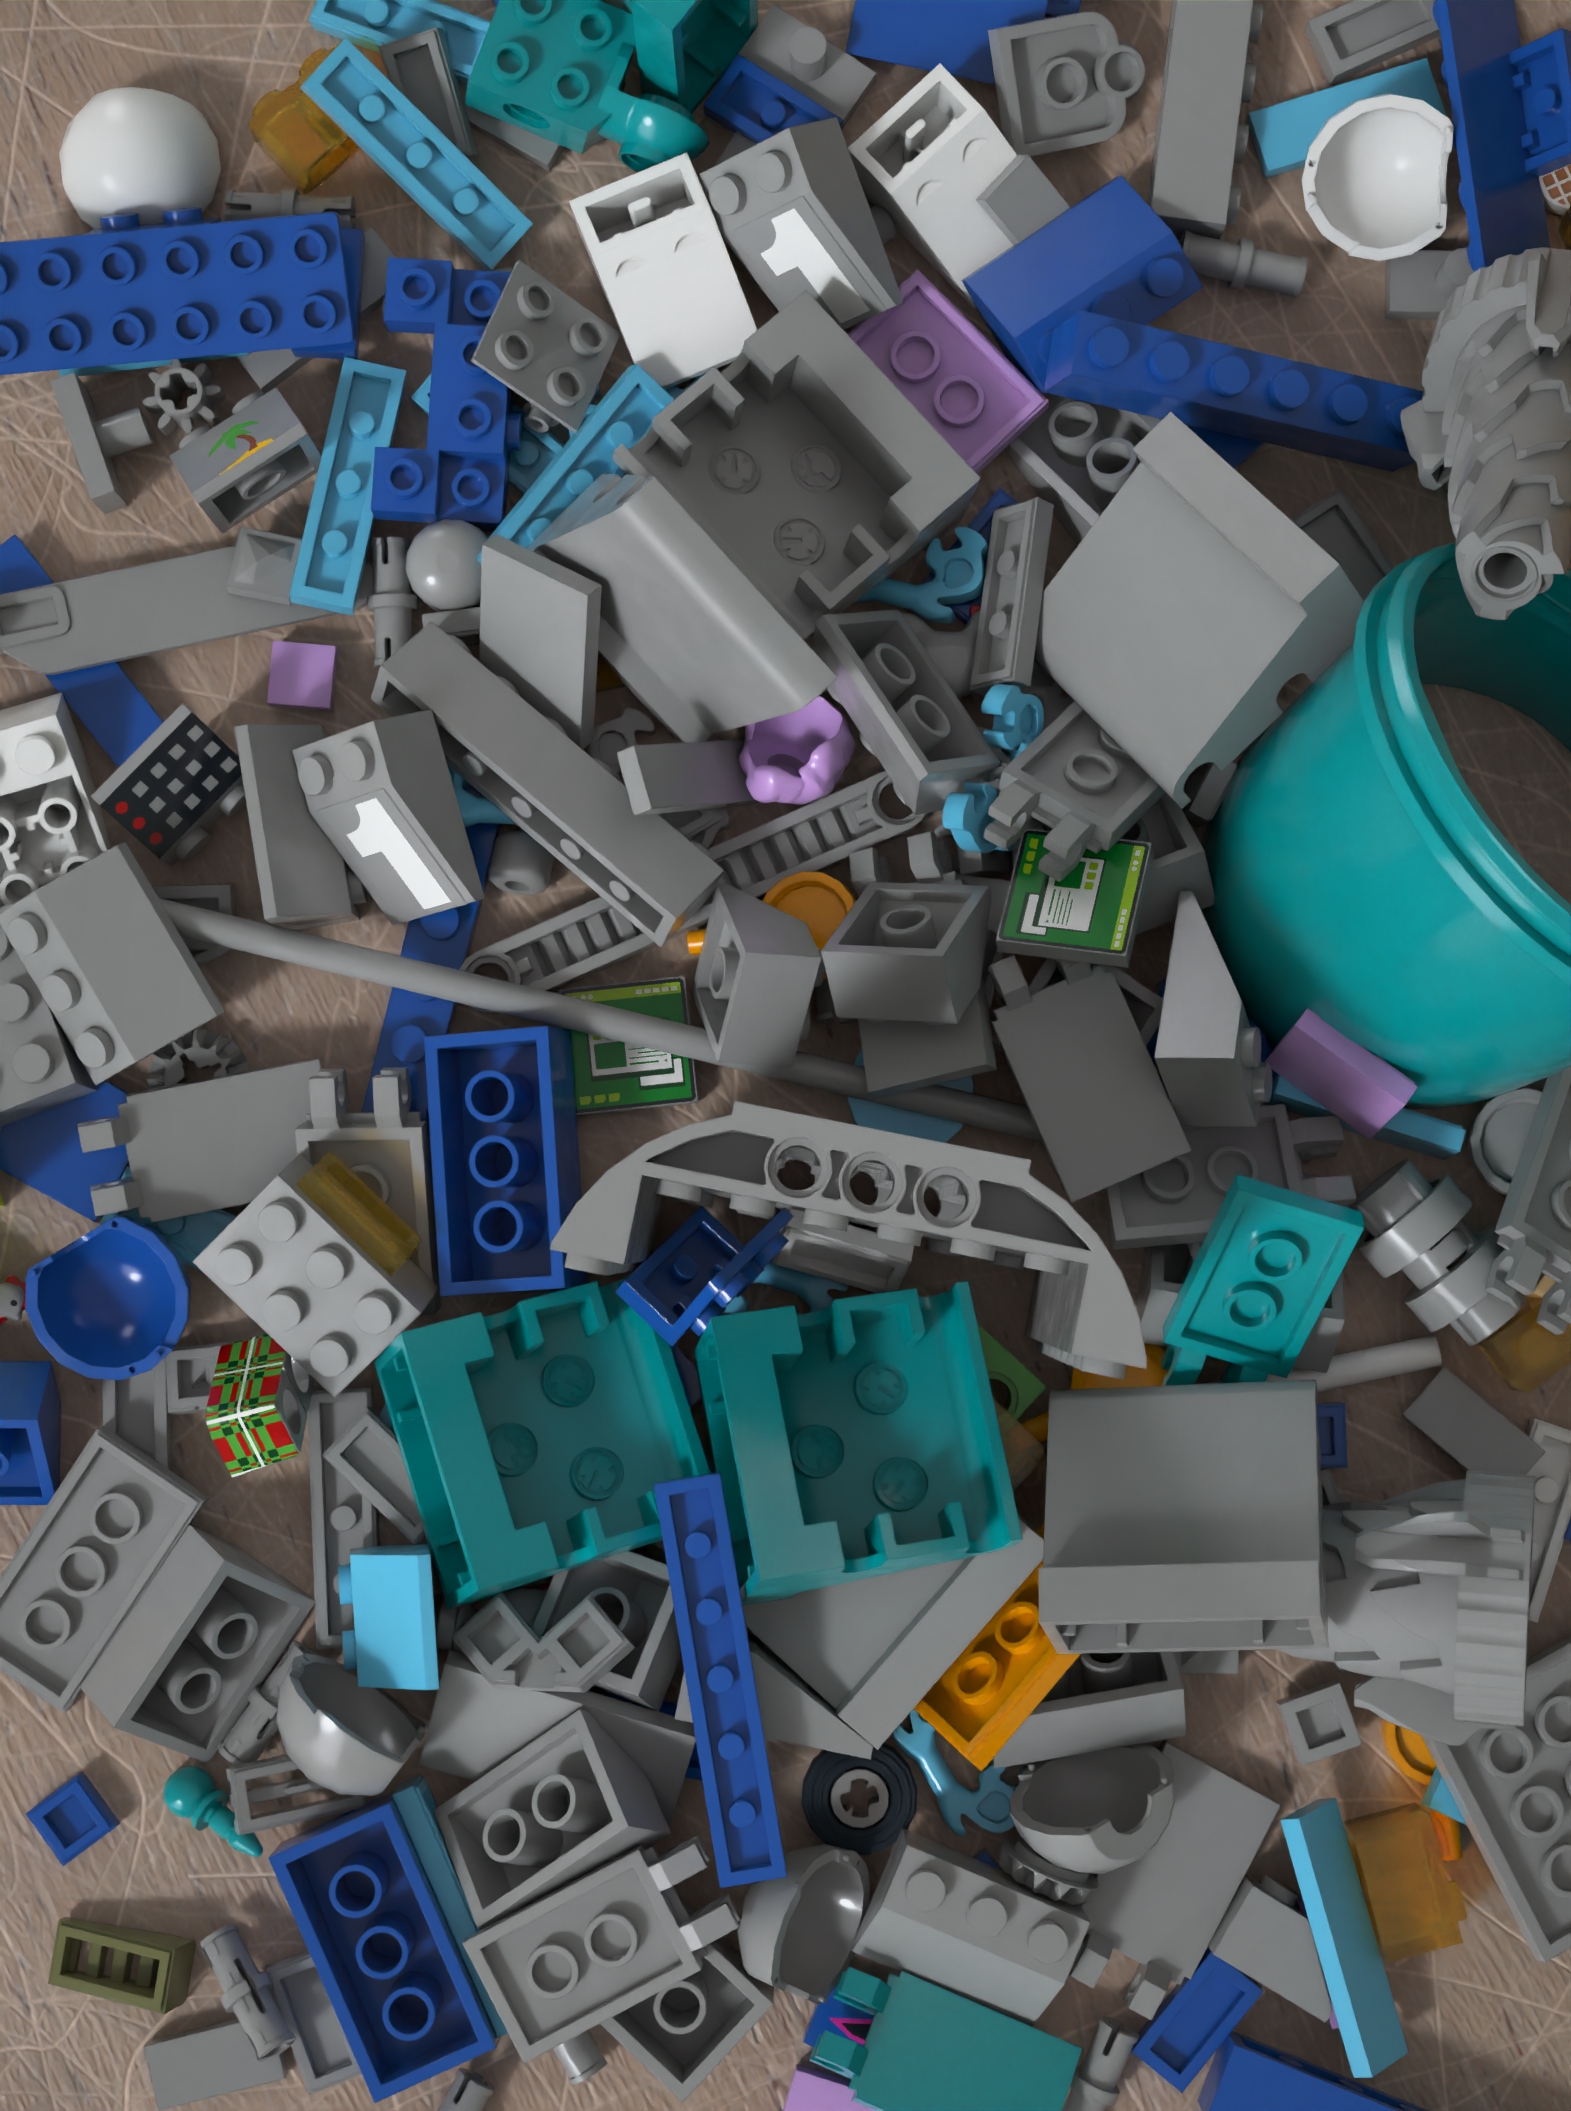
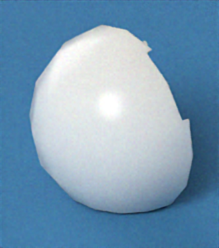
M114 88L94 95L68 124L59 152L65 193L80 219L94 229L101 228L100 217L138 213L140 225L164 223L163 211L201 207L203 213L213 200L221 172L218 140L203 114L192 104L175 95L147 88Z
M1388 93L1355 100L1328 118L1308 147L1302 175L1305 208L1320 233L1348 252V256L1375 261L1412 255L1439 238L1446 229L1448 206L1446 198V173L1450 152H1452L1454 129L1450 119L1423 100Z

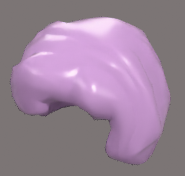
M818 696L810 704L797 712L746 725L744 747L739 756L741 772L747 774L746 785L753 799L761 803L775 801L795 805L806 804L821 799L833 791L834 786L840 781L845 768L849 764L855 749V742L842 711L827 699Z

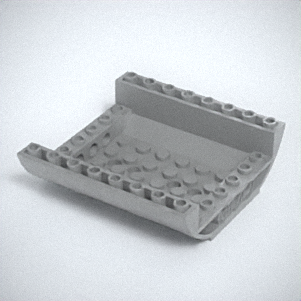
M734 1101L732 1115L681 1127L645 1143L607 1170L575 1204L550 1245V1250L567 1253L565 1268L608 1276L620 1272L634 1271L635 1263L646 1261L651 1256L663 1195L675 1197V1201L712 1208L714 1196L731 1199L729 1208L737 1210V1213L770 1220L775 1217L777 1208L783 1209L785 1207L789 1211L792 1208L804 1212L803 1223L847 1232L849 1222L864 1225V1229L876 1232V1238L920 1246L922 1237L928 1238L925 1251L963 1258V1255L989 1260L988 1263L1025 1271L1026 1268L1035 1269L1036 1274L1024 1336L1038 1341L1037 1352L1053 1357V1359L1071 1365L1073 1368H1078L1080 1371L1124 1379L1127 1365L1144 1369L1147 1366L1139 1315L1123 1273L1099 1235L1062 1197L1029 1175L1031 1160ZM789 1161H802L810 1166V1174H813L815 1177L814 1184L804 1190L789 1189L779 1181L777 1177L779 1169H784L785 1163ZM855 1174H866L874 1181V1187L877 1188V1196L872 1205L864 1204L854 1197L850 1189V1179ZM928 1187L936 1193L939 1199V1209L935 1217L927 1210L924 1203V1192Z

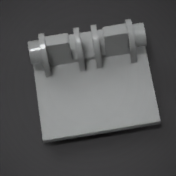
M518 260L507 280L471 362L526 399L523 410L526 415L525 423L530 429L544 433L549 430V427L561 423L573 433H576L580 428L621 333Z

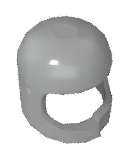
M442 519L424 527L413 538L406 556V574L412 590L425 604L439 612L480 607L481 563L476 558L482 551V543L490 537L488 533L463 520Z

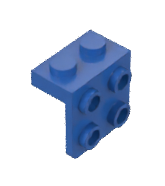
M701 1206L621 1284L615 1293L671 1346L690 1328L700 1337L705 1331L710 1318L720 1316L735 1297L741 1296L764 1271L763 1268L789 1242L781 1231L794 1216L784 1207L744 1246Z

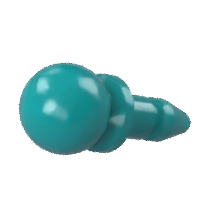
M185 1766L177 1769L169 1776L164 1786L163 1795L166 1806L173 1814L181 1818L191 1819L192 1826L199 1831L209 1826L222 1839H228V1844L235 1850L253 1857H259L263 1853V1847L254 1832L243 1835L235 1833L233 1820L235 1819V1813L226 1806L229 1795L222 1789L216 1790L213 1778L207 1771L197 1766Z

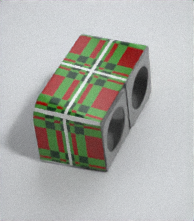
M268 1334L225 1344L220 1347L206 1407V1423L209 1434L232 1478L297 1457L301 1453L314 1378Z

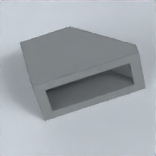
M1245 1874L1208 1947L1218 1958L1326 2023L1333 2011L1309 1920L1304 1912L1295 1904L1300 1895L1286 1884L1268 1874H1265L1261 1883Z

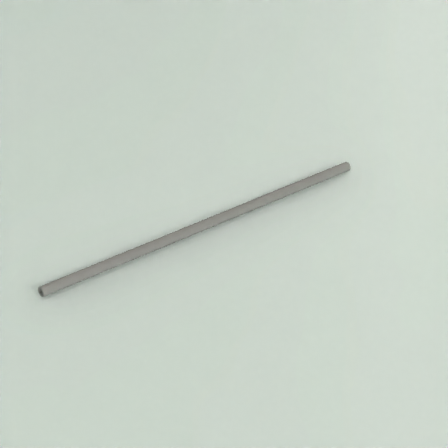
M159 898L181 937L1042 1142L1025 1105L937 1084L877 1098L867 1093L864 1067L796 1051L792 1067L718 1063L707 1032L703 1028ZM1303 1172L1304 1180L1321 1177Z

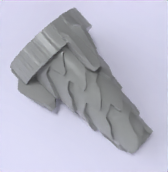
M1540 247L1526 249L1519 255L1508 254L1495 259L1493 265L1487 268H1479L1468 277L1465 285L1457 287L1448 298L1446 308L1440 311L1435 323L1422 372L1421 385L1425 388L1422 400L1401 410L1400 414L1401 426L1409 454L1417 463L1418 476L1422 486L1436 491L1449 481V522L1456 538L1455 550L1458 573L1465 595L1475 614L1487 619L1506 620L1514 609L1524 606L1537 594L1547 591L1553 584L1555 574H1567L1571 553V250Z
M1467 1471L1466 1479L1433 1483L1378 1503L1350 1501L1323 1506L1322 1541L1326 1567L1329 1648L1277 1650L1302 1659L1334 1662L1339 1668L1368 1675V1678L1356 1685L1354 1690V1706L1369 1709L1390 1723L1446 1745L1461 1746L1481 1728L1513 1731L1516 1726H1524L1535 1476Z

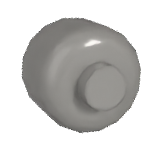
M517 827L516 830L501 833L494 840L488 876L490 881L503 891L523 896L537 895L544 892L550 885L555 857L521 827Z

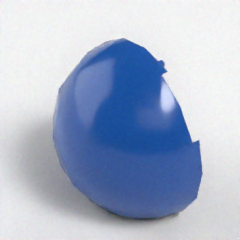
M117 1215L32 1266L26 1275L25 1309L37 1340L59 1364L88 1378L124 1380L150 1371L176 1347L190 1318L191 1282L180 1253L157 1229L128 1216Z

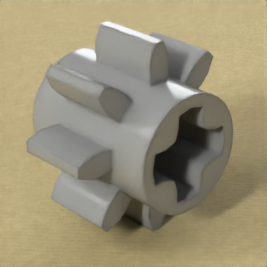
M172 359V369L165 371L162 375L154 372L149 373L148 376L155 384V396L142 400L143 405L149 413H163L157 427L165 436L173 433L176 427L184 430L186 435H188L193 430L207 424L211 426L220 424L213 413L214 403L222 402L226 399V395L220 386H206L212 374L206 364L202 362L192 372L185 369L179 359ZM191 390L194 395L187 398L188 407L179 410L175 404L182 402L181 392Z

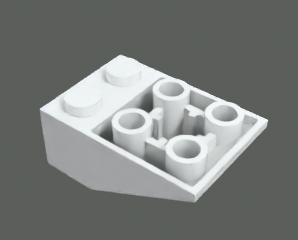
M939 63L851 144L848 150L865 196L874 205H881L886 209L892 218L894 226L975 309L976 305L961 280L1014 246L976 199L1017 157V154L985 109Z
M687 152L569 201L579 234L634 365L638 364L666 390L707 373L714 366L719 368L731 363L739 356L743 349L744 341L757 331V327L711 207Z
M62 692L0 710V908L11 903H17L33 891L112 848L100 805L90 797L95 792V787L83 746Z

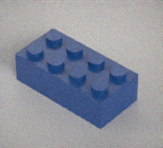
M539 1026L424 1037L440 1296L569 1288L587 1284V1272L564 1267L567 1253L550 1250L553 1238L575 1204L582 1198L571 1030L552 1026Z
M394 1791L367 1803V1805L359 1809L349 1811L281 1842L268 1857L374 2103L493 2050L497 2047L499 2041L393 1799L392 1794Z

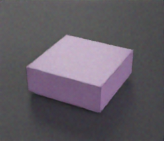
M273 641L267 704L270 707L333 712L338 648L330 645Z

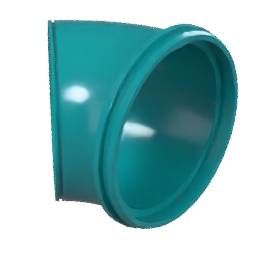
M1456 543L1435 547L1419 556L1408 559L1397 565L1372 588L1362 605L1356 623L1354 644L1283 711L1237 762L1238 766L1236 769L1238 770L1216 814L1208 822L1202 842L1215 898L1212 906L1201 911L1242 1000L1248 1021L1252 1020L1264 1033L1271 1052L1306 1009L1309 1008L1346 1038L1362 1046L1371 1054L1382 1058L1416 1083L1415 1085L1418 1088L1403 1107L1405 1109L1457 1107L1491 1099L1571 1067V904L1561 897L1527 864L1487 816L1461 776L1422 688V684H1436L1461 688L1493 698L1536 721L1571 752V569H1567L1566 575L1555 574L1553 584L1547 591L1537 594L1524 606L1514 609L1506 620L1487 619L1475 614L1465 595L1456 564Z

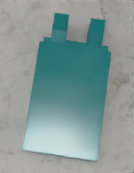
M1236 1174L1163 1324V1342L1169 1344L1161 1360L1162 1369L1168 1371L1163 1379V1386L1194 1384L1203 1368L1207 1355L1229 1362L1223 1374L1222 1383L1265 1382L1268 1373L1287 1379L1365 1228L1362 1212Z
M848 1967L846 1972L843 1971L841 1973L833 1998L874 2015L863 2047L854 2041L825 2030L823 2035H818L809 2061L850 2078L851 2081L848 2089L854 2091L851 2101L874 2111H1062L1082 2048L903 1971L897 1975L890 1973L886 1983L879 1978L852 1967Z

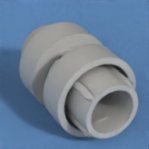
M1405 1159L1375 1180L1356 1198L1355 1203L1349 1206L1350 1209L1362 1212L1364 1226L1369 1231L1358 1243L1357 1249L1383 1278L1389 1277L1400 1270L1407 1275L1414 1283V1286L1405 1296L1404 1303L1430 1332L1437 1331L1450 1324L1468 1346H1473L1493 1334L1523 1307L1528 1296L1516 1290L1514 1299L1505 1303L1485 1290L1492 1262L1505 1249L1497 1244L1499 1234L1494 1232V1227H1488L1474 1235L1461 1220L1470 1210L1473 1203L1447 1173H1442L1427 1181L1408 1159Z

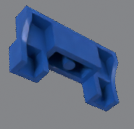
M388 257L384 322L388 331L434 334L427 447L426 449L375 447L371 511L376 519L434 523L442 519L463 520L480 528L481 531H495L505 519L507 513L510 451H521L522 412L513 411L514 391L471 362V359L511 272L454 269L452 261Z

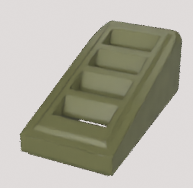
M64 1917L58 1921L48 1984L166 2014L186 2001L196 1942L195 1940L166 1933ZM82 1940L91 1942L86 1972L77 1971ZM108 1947L114 1948L110 1976L103 1975ZM134 1954L141 1955L137 1981L130 1980Z

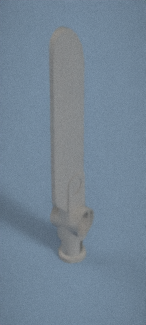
M289 536L298 539L303 538V536ZM234 545L0 594V655L7 654L42 675H56L342 613L291 603V606L228 593L226 584L236 546ZM367 559L355 611L367 606V597L373 595V569Z

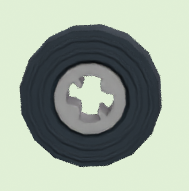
M883 1743L878 1750L873 1746L871 1760L822 1750L813 1758L803 1779L802 1807L809 1827L824 1844L854 1850L859 1855H870L890 1848L897 1841L901 1829L905 1828L908 1830L916 1813L917 1786L910 1766L894 1747ZM856 1779H865L866 1789L874 1785L878 1791V1797L868 1799V1810L863 1812H854L852 1802L845 1806L841 1800L842 1794L851 1792V1781Z

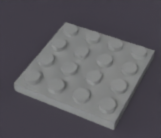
M1571 1636L1527 1660L1524 1726H1516L1513 1731L1481 1728L1461 1746L1446 1745L1421 1735L1534 1958L1544 1963L1571 1948Z

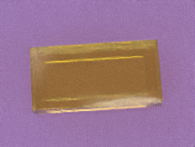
M329 1151L296 1184L390 1276L408 1260L422 1242L420 1237L338 1157Z

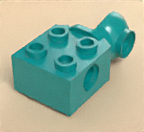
M499 0L468 80L465 98L466 106L580 154H583L600 140L606 138L622 145L618 154L619 160L636 172L686 152L692 161L703 153L710 144L709 136L700 126L694 123V116L682 105L659 95L646 93L636 98L623 92L626 84L624 79L636 46L631 13L600 0Z

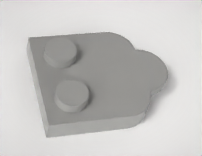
M1076 12L988 30L1002 134L1017 155L1027 154L1032 157L1100 143L1111 139L1119 132L1126 117V102L1137 94L1144 81L1145 65L1137 48L1128 41L1118 39L1114 26L1105 16L1097 12Z

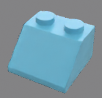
M421 1542L415 1545L409 1543L350 1548L351 1565L338 1566L340 1605L353 1604L355 1630L342 1631L344 1671L357 1670L358 1687L408 1690L439 1689L431 1554L428 1542Z

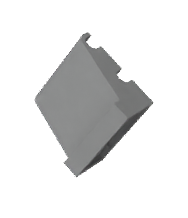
M807 290L803 291L744 341L743 349L739 356L725 370L720 373L715 366L653 417L651 428L637 444L629 450L621 444L613 451L612 460L626 475H643L646 479L650 476H655L804 641L814 635L815 622L822 615L842 613L919 551L923 550L926 552L934 538L941 539L962 520L981 480L978 474Z
M1170 412L1132 449L1141 462L1043 591L1034 660L1183 809L1191 801L1184 792V784L1188 776L1197 767L1204 763L1212 762L1220 771L1224 770L1283 713L1277 704V696L1289 679L1297 674L1304 673L1314 682L1354 644L1356 623L1364 601L1341 565Z
M601 474L527 547V549L602 585L598 657L679 743L706 741L712 734L797 712L815 700L838 678L655 476H650L646 479L643 475H625L621 478L618 474Z
M1316 1379L1051 1390L1048 1417L1043 1567L1039 1568V1623L1057 1654L1329 1648L1326 1567L1322 1541L1323 1499L1320 1437L1316 1399H1318Z
M1017 1510L1023 1539L1010 1548L795 1593L790 1599L743 1606L746 1627L836 1709L837 1716L878 1750L1043 1560L1044 1536L1028 1518Z

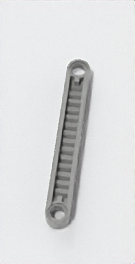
M885 770L707 849V851L713 857L714 862L724 870L717 884L731 885L762 900L766 893L785 877L802 871L822 872L832 869L849 860V853L870 847L876 848L910 833L920 826L927 813L915 815L912 812L909 816L902 819H893L883 813L879 805V796L885 788L893 785L892 779ZM717 885L707 902L669 940L687 931L695 930L708 922ZM600 896L476 951L465 959L459 970L475 974L484 965H499L506 971L509 982L555 992L565 985L580 981L594 972L605 970L612 964L625 961L637 953L650 950L657 944ZM470 1006L480 1013L490 1015L499 1014V1012Z

